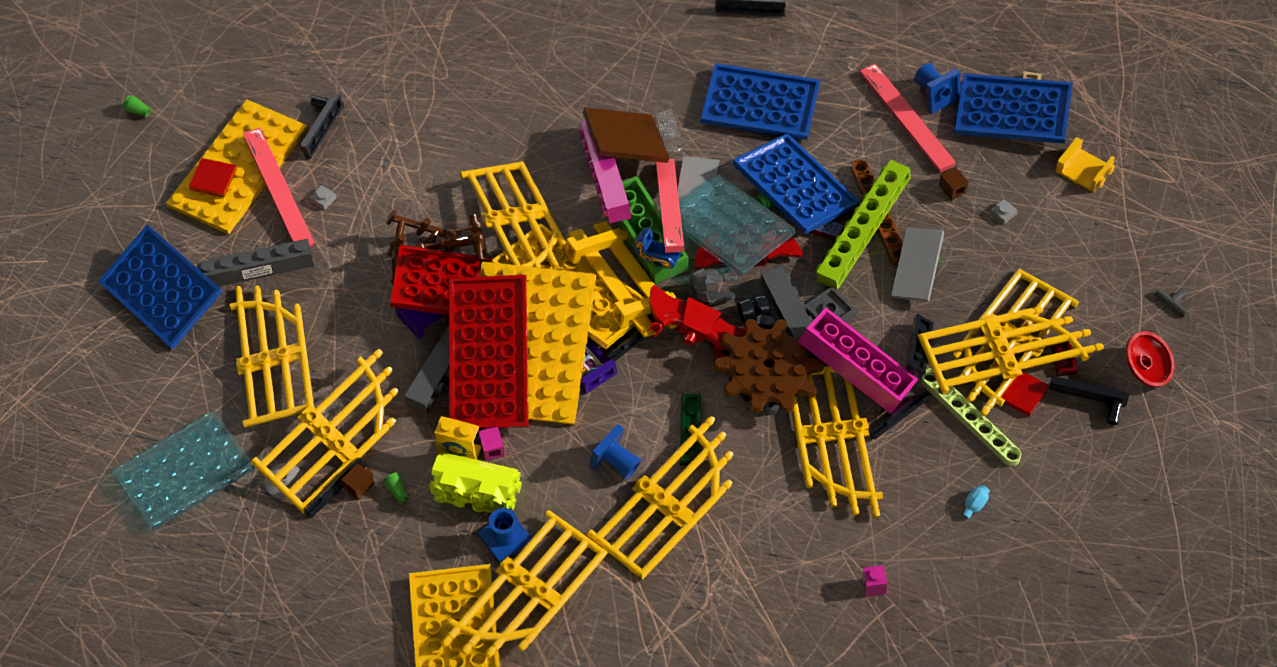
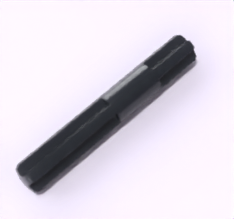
M654 318L650 320L652 323L656 322ZM637 330L607 353L606 359L608 361L612 359L615 362L645 338Z
M924 389L869 430L871 438L877 439L928 401L931 398V393Z
M356 458L305 508V513L309 517H314L343 488L341 479L357 464L362 467L365 466V462L361 458Z

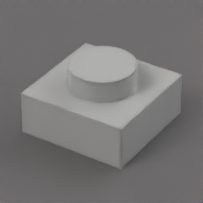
M322 185L310 196L311 202L324 210L336 199V194Z
M1003 199L991 209L990 214L1002 224H1005L1017 215L1018 210Z

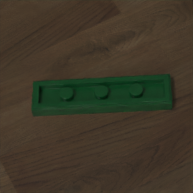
M682 394L680 446L692 435L688 431L689 427L694 425L698 429L700 426L701 394ZM698 440L680 458V465H689L700 453V443Z

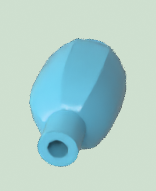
M980 484L971 490L965 501L966 509L962 514L964 518L969 519L972 513H977L984 507L989 499L988 493L990 492L986 486Z

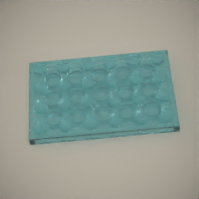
M720 174L714 176L679 203L682 232L740 276L796 234L794 227Z
M212 411L116 468L112 473L153 532L255 470V466L250 463V458L217 413Z

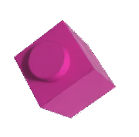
M498 427L485 428L479 431L485 461L504 457V448Z
M884 565L863 568L862 581L865 597L886 595L887 579Z

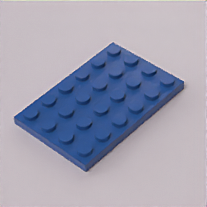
M715 63L701 115V123L783 136L788 133L792 138L808 140L820 80Z
M964 73L955 134L1065 144L1073 82Z
M788 133L733 159L732 165L804 234L859 206L860 201Z
M148 224L98 281L172 349L178 345L223 292L221 288Z

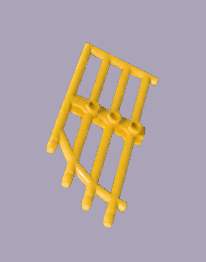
M523 161L460 172L461 179L468 178L485 213H481L484 225L487 228L494 229L512 265L541 268L540 263L547 258L553 269L559 267L552 251L556 242L564 250L566 241ZM520 170L537 204L531 205L526 203L510 171ZM503 173L520 207L514 208L508 205L493 174ZM477 176H486L503 210H492L476 179ZM545 218L553 233L548 243L535 219ZM518 222H528L543 249V252L537 257L534 255ZM501 225H511L529 262L520 265Z
M1018 268L978 320L997 316L993 314L1020 278L1030 284L1008 313L1019 311L1036 287L1046 291V294L1037 306H1042L1044 309L1053 296L1063 301L1049 320L1061 318L1070 305L1076 308L1079 301ZM1025 320L1020 327L1032 325L1033 322ZM1010 321L1000 323L1003 331L1018 327L1009 323ZM981 328L970 330L962 341L973 339ZM1051 329L1041 330L1037 337L1028 333L1007 338L1010 347L1042 340L1045 339ZM988 343L983 344L975 355L986 353L989 350ZM971 347L954 351L952 357L957 359L963 351L965 358L972 356ZM1045 347L1025 351L1018 362L1029 360L1031 356L1038 358ZM995 360L988 369L998 367ZM978 363L966 365L959 376L976 373L975 367ZM991 377L974 381L976 385L968 394L966 400L968 402L974 401L976 396L982 391L990 398L980 412L982 416H986L995 404L1002 407L1005 400L1001 396L1015 378L1004 379L995 392L986 385Z
M236 286V302L230 303L231 310H237L242 357L236 359L238 375L244 374L249 419L243 420L244 428L302 413L311 404L314 406L301 307L298 303L294 304V315L281 306L278 290H274L272 294L274 304L263 302L259 286H254V301H243L242 289L240 286ZM255 308L261 351L253 355L249 354L244 309ZM263 309L275 312L279 348L268 350ZM283 317L296 326L298 343L286 345ZM300 360L306 404L294 407L289 363ZM281 365L287 409L276 412L270 368ZM263 370L268 414L257 417L252 372Z
M1042 306L917 335L943 395L950 392L948 387L1001 374L1003 379H1012L1022 375V369L1080 356L1082 361H1087L1089 353L1101 351L1104 349L1102 343L1082 347L1076 339L1091 335L1090 329L1070 333L1061 326L1073 322L1071 316L1054 320L1036 316V314L1043 312ZM1019 318L1036 323L1003 331L1000 325L1002 322ZM981 328L984 334L982 337L931 348L928 342L930 339ZM1049 328L1059 334L1058 336L1010 347L1007 338ZM1066 341L1074 348L1018 363L1014 356L1016 353ZM988 343L991 352L940 364L937 363L935 355ZM995 359L998 366L997 368L947 380L944 379L941 372Z
M380 349L376 350L366 360L359 357L356 361L359 367L316 408L312 404L308 406L297 417L301 422L261 461L255 457L250 462L302 513H305V508L356 458H361L396 422L394 418H390L383 424L384 407L399 391L397 388H393L382 397L380 384L393 370L388 366L375 377L370 369V366L376 359L381 357L383 352ZM365 373L370 383L329 422L321 413ZM373 391L376 405L343 436L335 427ZM375 417L374 434L357 449L350 440ZM308 428L315 436L274 475L266 466L302 431ZM322 442L329 450L288 489L280 480L318 443ZM335 455L343 464L312 495L302 502L295 493Z
M824 366L822 372L810 374L808 380L813 384L812 375H824L833 422L821 423L817 399L814 396L809 398L813 424L802 426L796 395L792 397L794 409L791 413L805 485L807 488H812L813 481L811 477H814L825 486L831 508L837 506L835 492L848 497L853 516L859 514L857 499H867L870 502L872 516L877 519L880 517L877 500H883V493L875 492L864 439V437L870 436L867 419L860 418L853 384L844 378L852 420H840L831 373H836V371L830 366ZM845 439H857L867 492L855 491ZM837 440L846 488L833 483L826 441ZM806 444H818L823 475L809 464Z
M712 416L707 418L705 423H702L698 429L691 425L688 431L692 435L650 478L644 475L636 482L632 488L635 494L597 533L593 530L587 533L590 539L608 551L609 554L642 580L732 485V481L728 479L719 487L720 470L727 464V461H730L734 454L728 451L717 462L714 449L724 440L726 434L723 431L718 433L716 438L710 443L703 436L709 426L715 421ZM698 440L704 449L665 490L656 484ZM708 456L711 469L678 501L671 494ZM711 481V496L694 513L686 506ZM641 498L650 503V506L612 545L603 539ZM656 510H659L665 517L627 557L619 551L620 547ZM673 521L680 529L641 569L634 563L635 559Z
M548 510L544 517L549 520L513 560L507 557L495 570L499 575L466 614L459 621L454 619L449 621L448 626L452 629L443 638L441 645L444 647L448 646L452 642L451 640H454L461 632L471 637L461 650L464 655L469 653L479 640L494 641L485 653L488 658L492 657L496 650L506 641L524 638L520 642L518 649L520 651L525 650L528 644L535 639L603 560L608 551ZM555 524L563 529L562 535L530 571L520 566L521 562ZM570 536L580 541L581 543L546 583L536 577ZM587 547L596 553L595 557L562 595L552 589ZM506 580L515 586L512 592L478 630L466 626ZM521 592L532 598L502 633L487 632ZM537 604L548 610L533 628L515 631Z

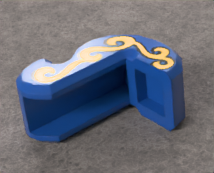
M643 229L634 243L637 254L648 262H659L663 268L672 269L681 253H666L664 243L652 239V229Z

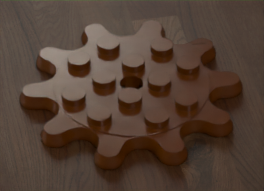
M748 319L743 326L745 336L736 337L727 333L721 337L720 343L729 350V356L716 359L713 362V369L717 372H725L731 377V381L724 387V394L726 396L734 397L740 393L748 395L750 398L749 408L754 413L761 412L767 402H775L782 412L790 413L794 409L792 402L794 395L802 394L808 398L816 396L817 389L808 380V376L812 373L822 372L824 364L820 359H813L806 355L807 349L798 342L801 336L793 338L786 333L787 323L785 320L778 319L774 322L771 329L765 330L760 328L754 319ZM769 360L774 366L768 368L764 363Z

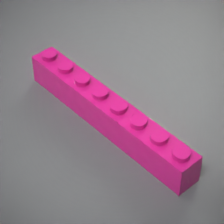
M586 120L580 121L582 128L578 130L590 172L592 173L593 182L595 183L596 192L599 194L600 205H604L601 206L604 217L608 216L609 223L631 219L629 203L615 158L599 156Z

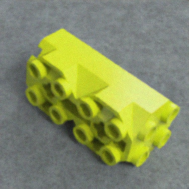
M441 452V455L436 457L431 475H434V481L430 480L429 485L435 501L451 503L460 508L469 502L472 504V509L477 512L493 513L500 508L514 510L516 499L514 498L516 493H520L522 482L519 481L521 473L518 472V469Z

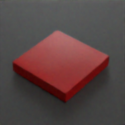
M201 158L189 189L224 198L237 167L234 164Z
M1022 371V375L1016 376L1001 398L1005 400L1004 404L1030 417L1047 392L1049 385Z

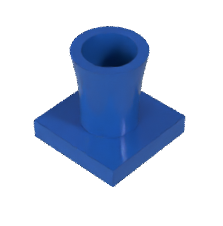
M930 63L921 66L917 70L914 82L927 90V108L931 114L960 99L961 83L959 70L955 68L941 76L933 64Z
M617 424L592 451L589 467L595 471L605 460L626 481L637 470L642 459L620 445L624 428Z
M507 508L495 510L489 517V525L477 532L479 538L499 564L507 557L512 558L520 553L532 539L517 520L516 514Z

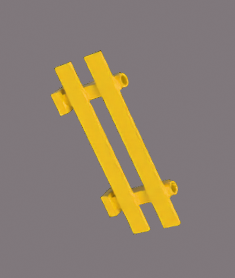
M607 221L593 225L598 234L587 237L582 229L568 232L569 238L566 240L565 254L573 264L579 263L581 256H584L617 301L614 303L612 317L620 328L628 327L629 320H631L644 338L654 335V330L647 332L652 322L646 315L652 313L649 296L650 289L655 284L623 242L627 239L626 231L620 228L612 229ZM606 248L611 250L645 295V299L634 300L600 255L599 250ZM665 292L669 296L676 298L673 292ZM668 325V327L672 329L677 327V325Z

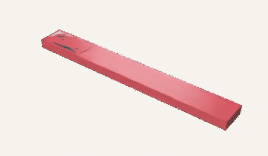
M876 63L860 70L862 78L937 171L941 173L955 166L954 159Z
M261 128L243 133V137L292 242L308 239L310 248L314 247V241Z
M669 159L668 163L656 162L666 253L684 251L674 159Z

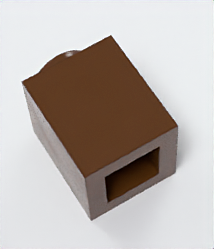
M954 167L950 170H945L940 175L939 186L951 200H954L967 193L968 181Z
M359 464L341 479L344 490L357 500L374 485L372 471L367 467L363 468Z

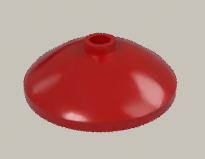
M1141 331L1130 337L1126 345L1125 355L1131 373L1141 383L1149 387L1156 388L1167 384L1173 377L1175 362L1166 342L1155 333L1149 331Z

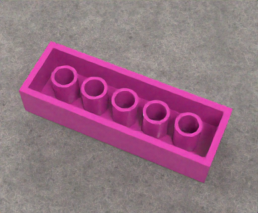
M827 308L806 328L798 341L890 414L918 381L917 377Z

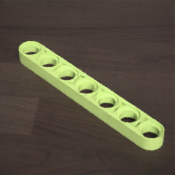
M931 368L926 369V373L921 378L923 386L1006 465H1018L1021 458L1019 448L985 416H982L980 411L968 402L953 386L948 387L950 390L948 394L943 395L939 393L940 387L936 378L933 382L925 379L927 375L934 376ZM956 400L960 401L962 403V406L954 407L952 405V402ZM968 413L974 414L976 419L968 420L965 415ZM985 426L990 431L984 434L979 431V428ZM996 439L1001 440L1003 446L997 447L993 444V441ZM1008 453H1015L1017 459L1010 460L1006 455Z

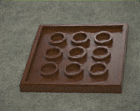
M584 107L583 115L599 156L668 163L669 155L652 115Z

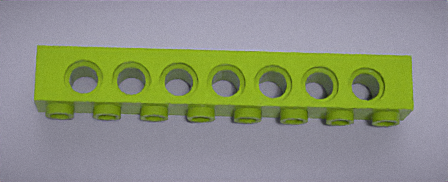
M891 159L887 165L883 166L879 178L873 181L871 190L864 195L860 207H856L852 219L846 222L844 231L836 237L833 248L827 251L825 260L817 266L816 274L819 283L828 287L833 286L836 290L839 289L911 178L909 167Z

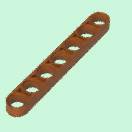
M860 159L853 162L851 172L863 198L871 190L875 179L868 163ZM857 166H862L865 170L860 172L857 171L855 168ZM864 180H868L871 182V184L865 186L861 182ZM888 212L881 224L887 223L890 225V228L883 229L879 226L877 232L890 261L898 265L900 258H895L893 254L901 253L903 241L890 212ZM894 238L897 242L891 244L887 242V239Z

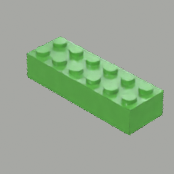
M638 176L623 181L622 184L632 218L618 221L617 224L626 231L627 240L637 254L634 243L640 232L645 228L652 229L653 240L664 243L662 217ZM685 251L680 252L681 256L672 269L663 268L659 262H648L637 254L654 284L689 270L688 256Z

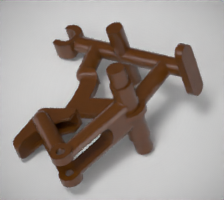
M392 210L386 220L388 225L391 222L398 223L395 238L391 241L389 251L387 252L388 256L392 257V286L400 245H405L406 235L403 234L405 225L416 228L418 236H421L425 231L431 233L428 240L421 242L425 244L434 243L438 235L443 236L442 230L445 229L430 225L431 220L429 218L419 222L396 215L397 211Z
M477 214L469 215L470 226L442 230L444 239L434 243L416 244L414 247L433 250L445 249L447 252H453L455 247L473 245L476 259L482 260L484 259L483 253H485L484 236L481 229L482 224L478 222ZM471 230V236H461V233H458Z

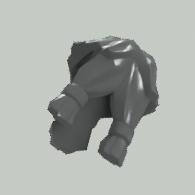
M731 267L707 270L701 268V270H697L689 276V281L691 282L689 292L694 300L707 306L718 301L735 299L733 292L707 293V284L737 281V275L721 276V274L733 273Z

